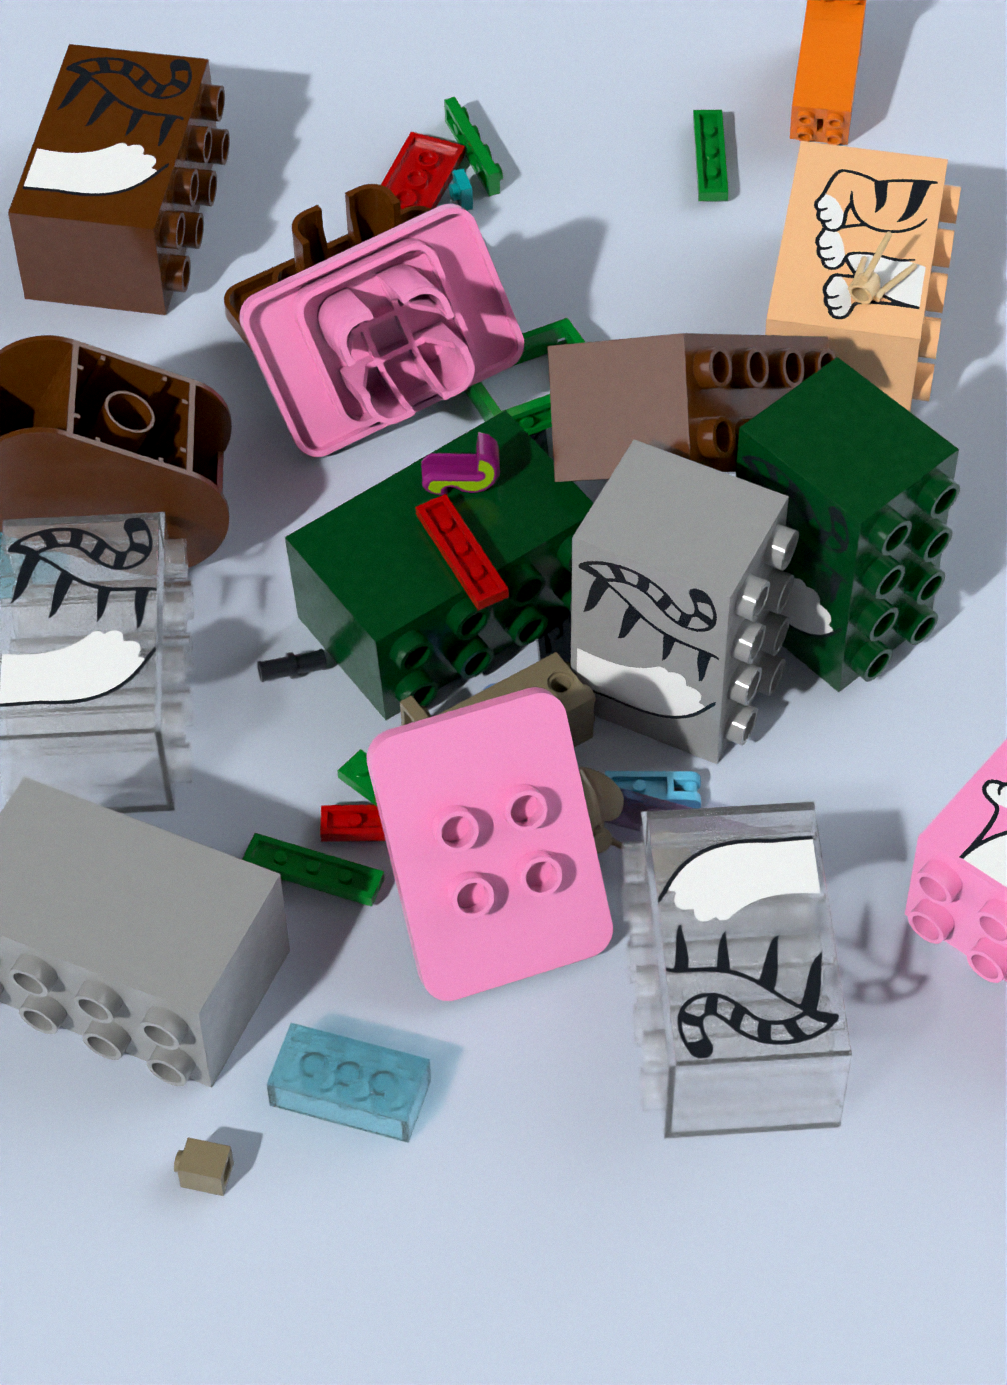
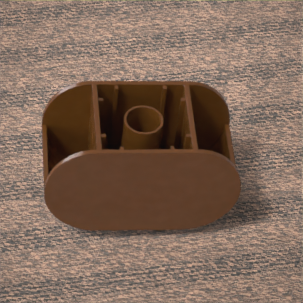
M54 335L33 336L15 341L0 350V532L20 539L31 533L46 529L76 528L97 535L115 550L123 552L129 548L130 544L129 537L123 527L124 522L129 518H141L145 521L151 532L153 540L152 551L142 564L124 571L138 574H163L187 569L204 561L222 544L229 527V506L223 494L224 452L231 437L232 420L226 402L214 389L202 382L67 337ZM145 530L132 533L134 543L148 546L149 540ZM70 531L51 532L56 537L58 543L70 542ZM83 534L80 546L91 552L97 540ZM39 535L25 540L26 543L33 546H46V543ZM72 547L53 548L82 557L90 563L100 565L79 549ZM105 548L99 560L113 566L116 554ZM135 551L129 552L123 567L135 564L145 555Z

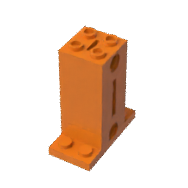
M807 0L792 101L790 139L824 142L831 145H848L859 59L862 49L866 0Z

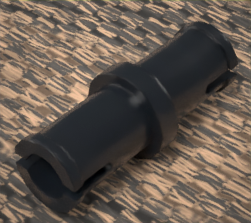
M319 649L296 655L293 652L286 653V657L257 661V669L260 681L265 682L288 676L291 679L298 678V674L326 670L327 662L324 650Z

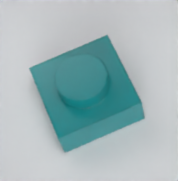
M464 168L453 170V183L449 184L452 201H457L458 205L466 211L473 210V191Z

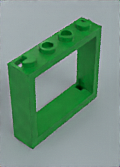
M568 318L561 319L522 333L524 351L521 358L513 366L548 354V346L585 343V341ZM482 382L464 390L484 421L503 412ZM550 394L506 409L529 435L552 427Z

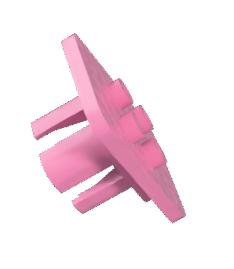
M456 204L438 206L254 293L246 299L240 310L241 327L288 431L298 448L303 453L312 457L326 456L391 424L414 416L416 412L443 399L447 400L456 396L468 387L512 367L518 362L524 351L522 332L478 225L468 211Z
M538 687L527 688L395 727L380 733L374 738L367 751V766L418 975L424 987L433 997L442 1001L458 1000L591 958L601 953L607 947L612 938L613 923L566 710L559 699L546 689Z

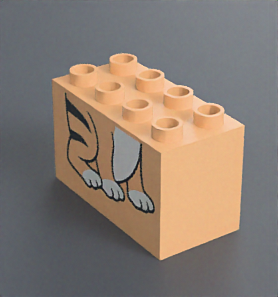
M801 141L766 318L765 335L828 337V348L834 352L836 357L840 358L910 412L912 399L929 401L935 364L918 362V357L936 359L941 318L926 317L925 311L943 312L948 274L932 272V266L949 268L955 230L940 229L938 225L939 222L956 224L961 187L944 185L948 159ZM890 231L892 237L874 269V272L881 279L880 288L911 264L915 263L917 268L885 293L880 302L872 299L869 304H861L851 297L848 287L853 281L861 257H867L865 271L885 234Z

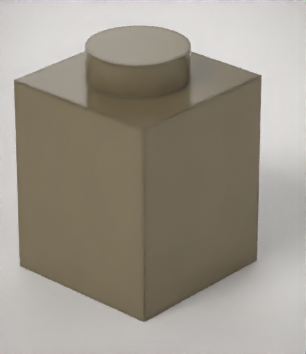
M188 1137L184 1150H178L174 1161V1172H178L180 1187L224 1196L234 1165L231 1146Z

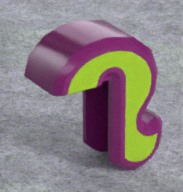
M478 432L476 454L430 453L421 461L423 488L437 495L447 494L448 487H454L469 493L487 490L496 483L500 475L499 446L497 441L488 434Z

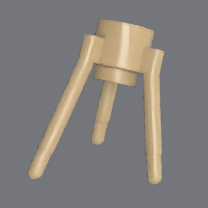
M890 231L885 234L865 271L867 257H861L853 281L848 287L851 297L861 304H869L872 299L880 302L885 293L917 268L915 263L911 264L880 288L881 279L874 272V269L892 237Z

